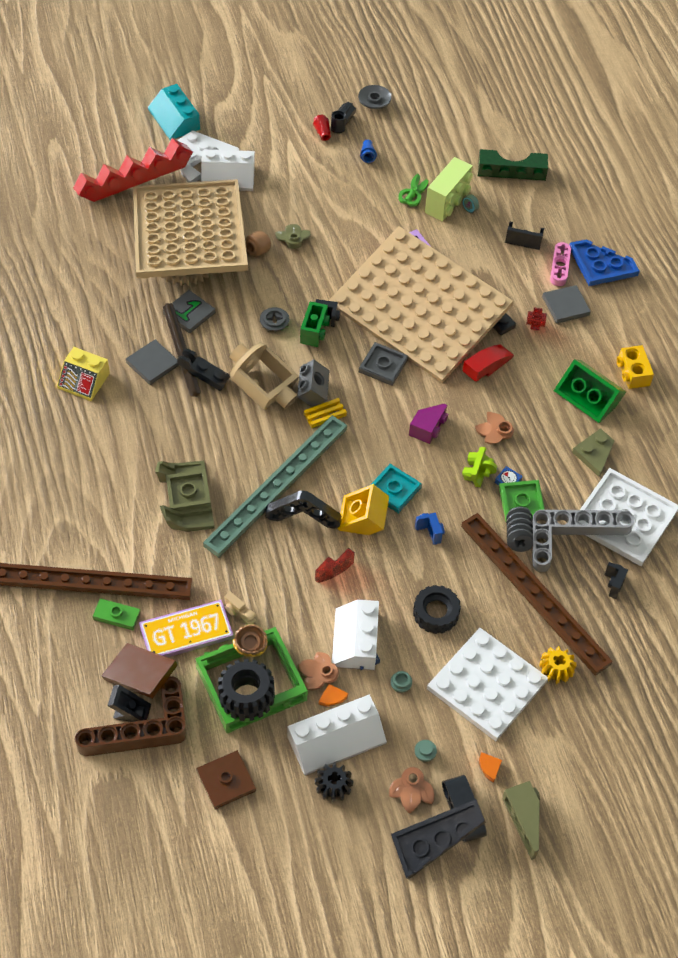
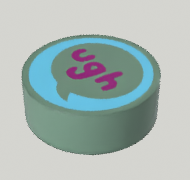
M470 194L463 198V207L467 212L473 213L479 209V201L474 195Z

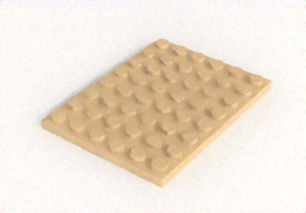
M238 179L133 187L137 278L248 271Z
M400 226L393 231L329 300L338 302V310H341L342 314L392 349L408 355V360L441 383L450 376L513 305V300Z

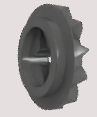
M268 308L261 313L260 323L262 328H266L268 332L274 330L276 333L277 330L283 331L285 327H288L289 315L281 308ZM273 317H275L277 323H273Z

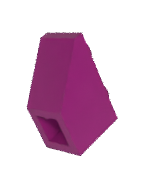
M440 404L418 410L410 423L409 436L430 444L433 438L438 437L441 424H445L449 415L446 413L447 405Z

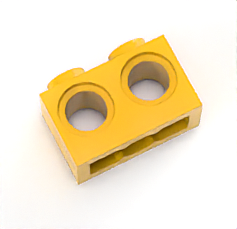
M643 345L621 348L620 354L617 356V365L621 367L622 379L626 382L628 389L650 386L654 373Z

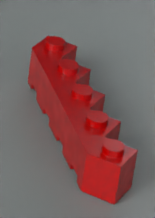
M172 138L164 153L149 146L142 162L126 155L119 170L103 164L96 179L80 173L73 189L79 196L96 202L186 167L193 151L186 144Z

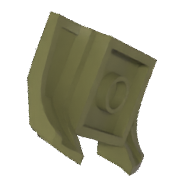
M204 460L183 463L158 462L155 473L158 476L159 482L167 483L170 507L160 506L168 526L171 529L187 532L213 529L214 521Z

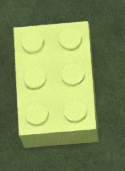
M456 157L451 160L427 188L426 214L440 221H443L452 214L455 206H459L462 198L465 195L467 196L471 190L470 181L473 177V165Z

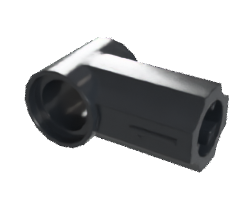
M347 101L337 111L332 112L330 127L332 132L343 133L345 131L346 124L356 113L353 103Z

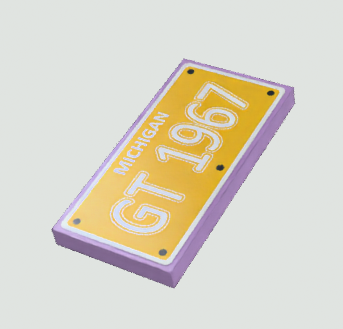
M222 600L139 622L146 649L164 657H171L234 639Z

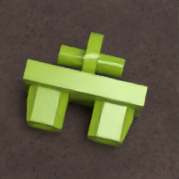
M480 447L478 452H469L468 464L474 466L464 467L462 472L464 480L473 481L475 487H481L484 476L489 477L490 474H495L498 469L494 459L489 458L485 454L486 447Z

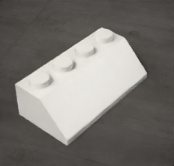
M370 695L287 726V738L304 775L323 769L325 764L331 766L334 762H341L384 745L387 742L379 713Z

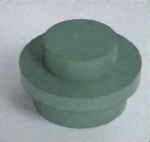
M396 672L391 677V687L400 693L407 692L412 686V678L407 672Z
M421 740L416 744L414 752L420 761L429 762L436 757L437 747L430 740Z

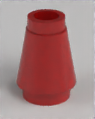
M323 114L317 115L313 119V126L321 140H329L331 138L329 119Z

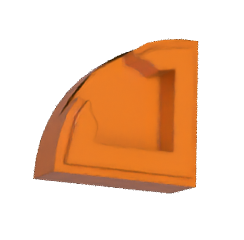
M329 684L319 700V705L330 707V705L341 704L347 699L348 693Z
M481 752L479 757L481 770L488 780L494 782L502 760Z

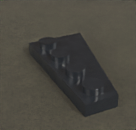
M477 799L391 834L408 880L486 823Z

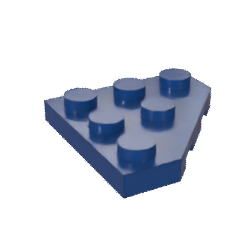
M587 239L569 244L571 253L588 286L639 275L640 271L634 259L629 256L622 257L617 255L614 250L604 246L600 248L592 245L593 242Z

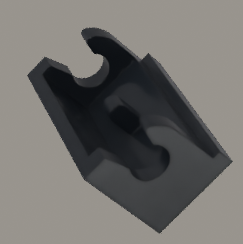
M509 222L505 243L540 250L544 228H541L540 233L512 228L513 222Z

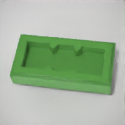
M100 598L93 614V620L134 631L141 611L138 608Z

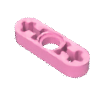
M564 242L557 243L554 249L550 281L555 286H563L567 281L571 247ZM562 262L565 266H558L556 263ZM558 273H561L560 278H557Z

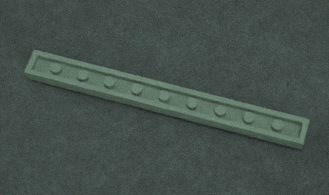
M332 415L203 542V547L219 558L266 511L267 505L275 502L347 430V425Z

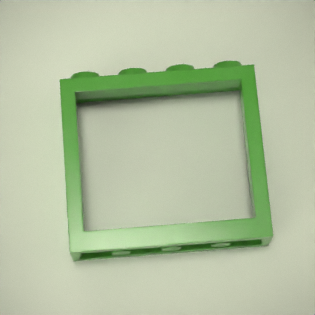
M276 627L264 630L268 639L267 646L273 645L294 688L275 695L274 704L270 706V711L268 713L263 712V717L261 718L256 716L253 721H249V718H245V721H240V717L234 719L231 717V714L227 715L224 712V707H221L219 696L207 673L209 669L244 656L235 650L233 644H225L218 650L205 652L203 656L195 658L196 669L226 733L307 701L308 690Z

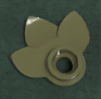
M290 224L286 226L285 231L275 232V236L279 241L286 242L289 248L297 249L301 247L303 240L310 238L311 232L309 230H301L299 225Z

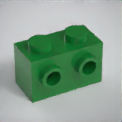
M309 302L300 329V344L318 347L320 340H324L326 333L324 328L325 326L328 327L330 322L328 305Z

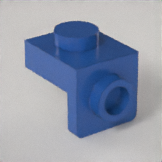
M436 512L430 514L423 513L417 516L415 529L422 530L427 528L433 545L440 544L445 530L443 524L439 523Z

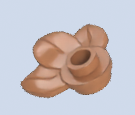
M487 412V422L475 426L478 434L485 436V443L497 444L502 439H509L514 433L512 424L505 421L502 415L494 412Z
M317 652L314 659H306L298 664L299 671L306 676L303 682L307 690H317L324 683L332 684L339 675L337 666L331 662L330 656L323 652Z
M410 767L403 772L401 778L392 782L389 789V797H400L404 809L407 813H411L418 807L421 801L433 804L434 789L429 782L424 780V775L420 769ZM411 774L417 777V781L414 783L409 780Z

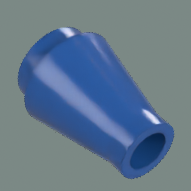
M365 140L360 158L365 163H372L377 157V152L373 142Z

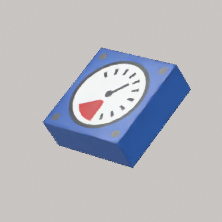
M506 466L495 478L494 483L499 485L500 483L520 482L523 476Z

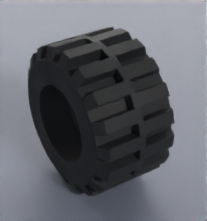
M244 659V662L234 661L235 665L229 664L226 666L227 671L223 670L221 677L218 679L221 707H224L226 714L231 713L232 718L240 717V721H245V718L253 721L256 716L261 718L263 717V712L268 713L270 706L274 704L275 687L272 672L270 669H266L265 664L261 663L259 665L258 661L254 659L252 662H249V659ZM244 685L258 688L257 691L249 695H242L236 692L239 687Z

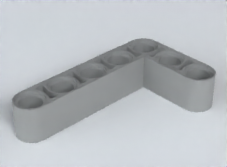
M622 510L536 511L532 521L533 568L538 572L549 570L552 560V535L624 536L632 531L635 520L634 515L629 511ZM544 520L546 524H539L537 521ZM564 520L567 524L561 525L557 521ZM584 520V521H586L588 524H586V525H581V524H579L578 521ZM603 520L606 521L608 524L601 525L599 521ZM620 521H626L629 525H622ZM542 538L545 539L547 542L542 544L539 543L537 540ZM542 557L545 558L547 561L545 563H541L537 559Z

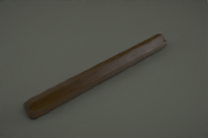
M166 303L163 306V310L179 358V356H183L182 352L187 346L174 305ZM182 368L190 396L198 397L201 394L197 378Z

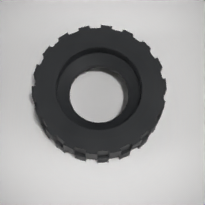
M433 585L425 587L415 598L413 616H415V622L419 624L421 629L433 632V634L445 633V631H450L457 624L461 610L460 600L457 598L456 593H453L449 588H445V586ZM432 601H441L446 605L447 613L441 618H434L428 614L426 610L427 605Z

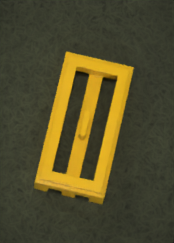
M336 398L304 410V416L310 427L315 428L323 425L332 415L337 419L347 416V411L343 409V404H340V399Z

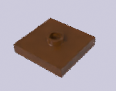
M238 750L196 768L214 810L256 792V787Z

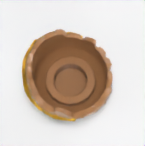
M255 624L240 627L236 631L233 640L235 650L246 657L262 655L268 643L266 632Z

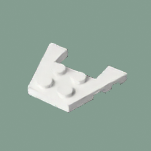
M193 130L177 140L186 144L193 151L186 167L180 169L187 183L197 182L201 179V173L193 167L202 161L203 149L239 151L238 147Z

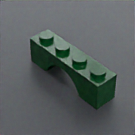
M480 149L478 176L546 181L548 154L530 153L524 160L510 161L501 157L497 150Z

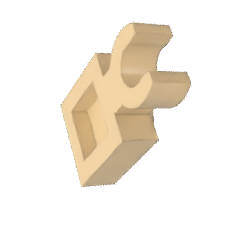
M228 592L224 596V608L230 615H235L238 619L242 618L247 625L256 622L254 618L256 614L252 610L247 609L245 603L232 592Z

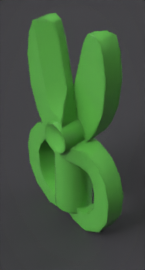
M415 175L411 181L410 189L406 188L400 191L398 200L410 207L417 206L421 201V193L428 186V180L426 179L419 184L420 175ZM404 194H408L405 199L402 198Z

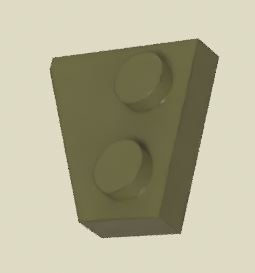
M600 428L575 446L572 453L599 477L613 447L614 440Z

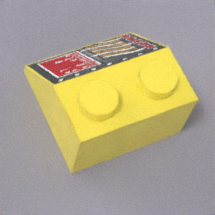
M73 347L64 360L57 388L92 401L110 374L108 359Z

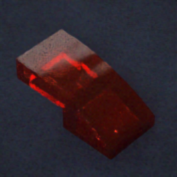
M348 548L336 561L328 557L315 570V581L317 583L324 582L343 573L354 563L355 552Z

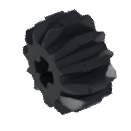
M334 762L330 768L325 764L324 771L318 770V778L315 779V785L318 786L316 788L317 793H323L322 798L324 800L331 797L333 803L336 797L343 801L344 794L350 795L351 793L350 787L353 786V780L350 778L352 773L345 771L344 765L337 768V764Z

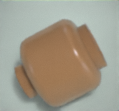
M256 231L245 239L246 252L251 256L259 257L271 248L270 238L263 231Z

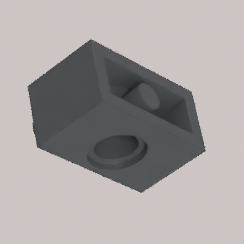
M313 359L300 367L297 394L299 399L311 407L327 401L330 370Z

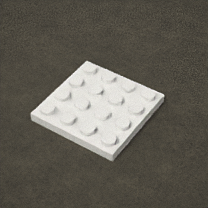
M609 468L580 510H622L631 512L635 520L632 531L628 535L586 536L642 566L678 512V505ZM584 520L578 521L579 524H581V525H586V524H588V523H587L586 521H584ZM599 521L601 525L608 524L606 521ZM620 521L622 525H629L626 521Z
M479 628L427 685V690L494 741H497L548 682V677L486 631Z

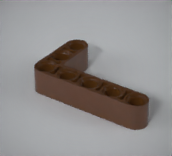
M170 676L161 687L164 718L81 729L75 735V742L80 755L95 756L182 743L186 739L187 732L180 680ZM170 688L176 689L174 692L167 691ZM171 708H178V709H179V710L176 711V712H170V711H169ZM174 728H180V729H181L179 732H172V731H171V730L174 729ZM152 731L159 732L157 735L154 736L149 735V733ZM130 734H135V735H136V736H135L134 738H132V739L126 738V737H127L128 735H130ZM107 737L114 738L112 741L109 742L104 741V739H106ZM85 740H90V741H91V742H90L89 744H87V745H82V744H81V743H82L83 741H85Z

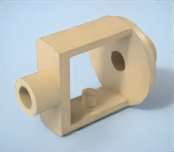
M259 342L248 349L242 343L232 351L229 358L236 363L230 372L232 381L263 410L275 401L284 409H287L297 399V394L291 388L296 384L299 376L272 352L267 345ZM260 360L283 381L269 394L259 386L258 380H252L247 375Z

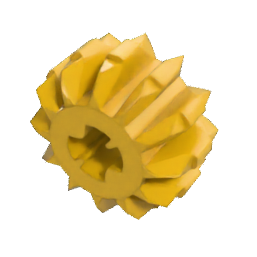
M558 646L555 651L550 647L547 653L544 652L542 654L539 666L542 669V674L548 675V681L555 679L556 684H558L561 679L566 683L569 678L574 676L577 662H574V655H568V649L561 651L560 646Z

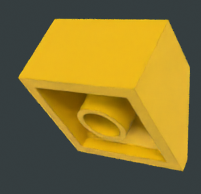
M374 484L344 495L340 513L342 515L341 524L338 530L363 535H371L384 530L389 496Z

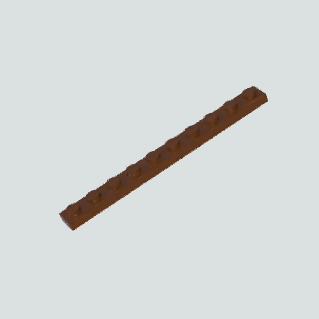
M478 513L462 522L461 527L595 676L611 666L613 661Z
M0 563L1 586L190 600L193 583L192 578Z

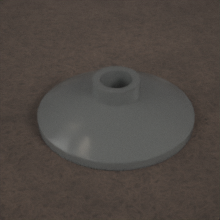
M368 85L359 91L358 99L367 108L380 109L386 107L391 102V93L383 86Z

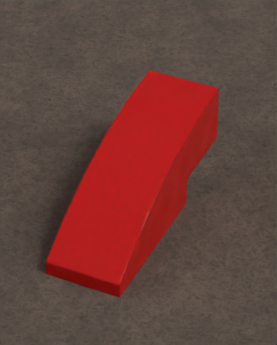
M501 344L493 345L479 351L464 361L462 371L477 382L485 375L489 377L511 360L514 354Z

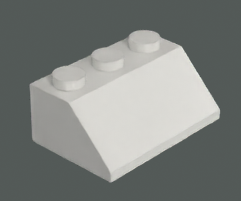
M203 149L201 182L238 179L240 191H253L255 151Z
M355 600L336 608L332 663L337 667L360 669V666H364V669L375 670L379 601Z

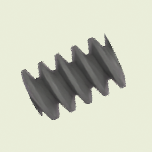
M515 507L508 512L506 517L507 544L514 551L525 552L533 546L532 513L526 507Z

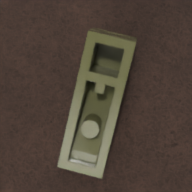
M530 781L506 789L502 799L531 860H533L539 851L540 795L537 788L533 787Z

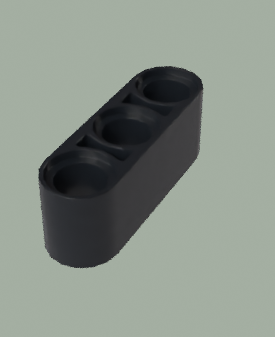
M465 775L442 781L443 792L450 809L475 800ZM485 824L462 841L466 843L487 836Z

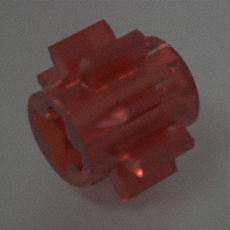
M534 307L533 311H528L526 325H531V330L539 331L540 327H545L547 313H542V308Z

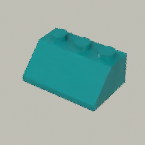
M178 84L161 89L148 106V110L169 140L184 136L192 130H200V114Z

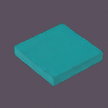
M389 464L372 482V484L389 496L388 507L398 514L422 488V483L392 464Z

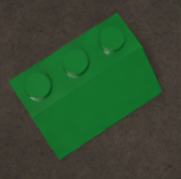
M578 359L572 361L554 389V392L598 423L617 407L627 392Z

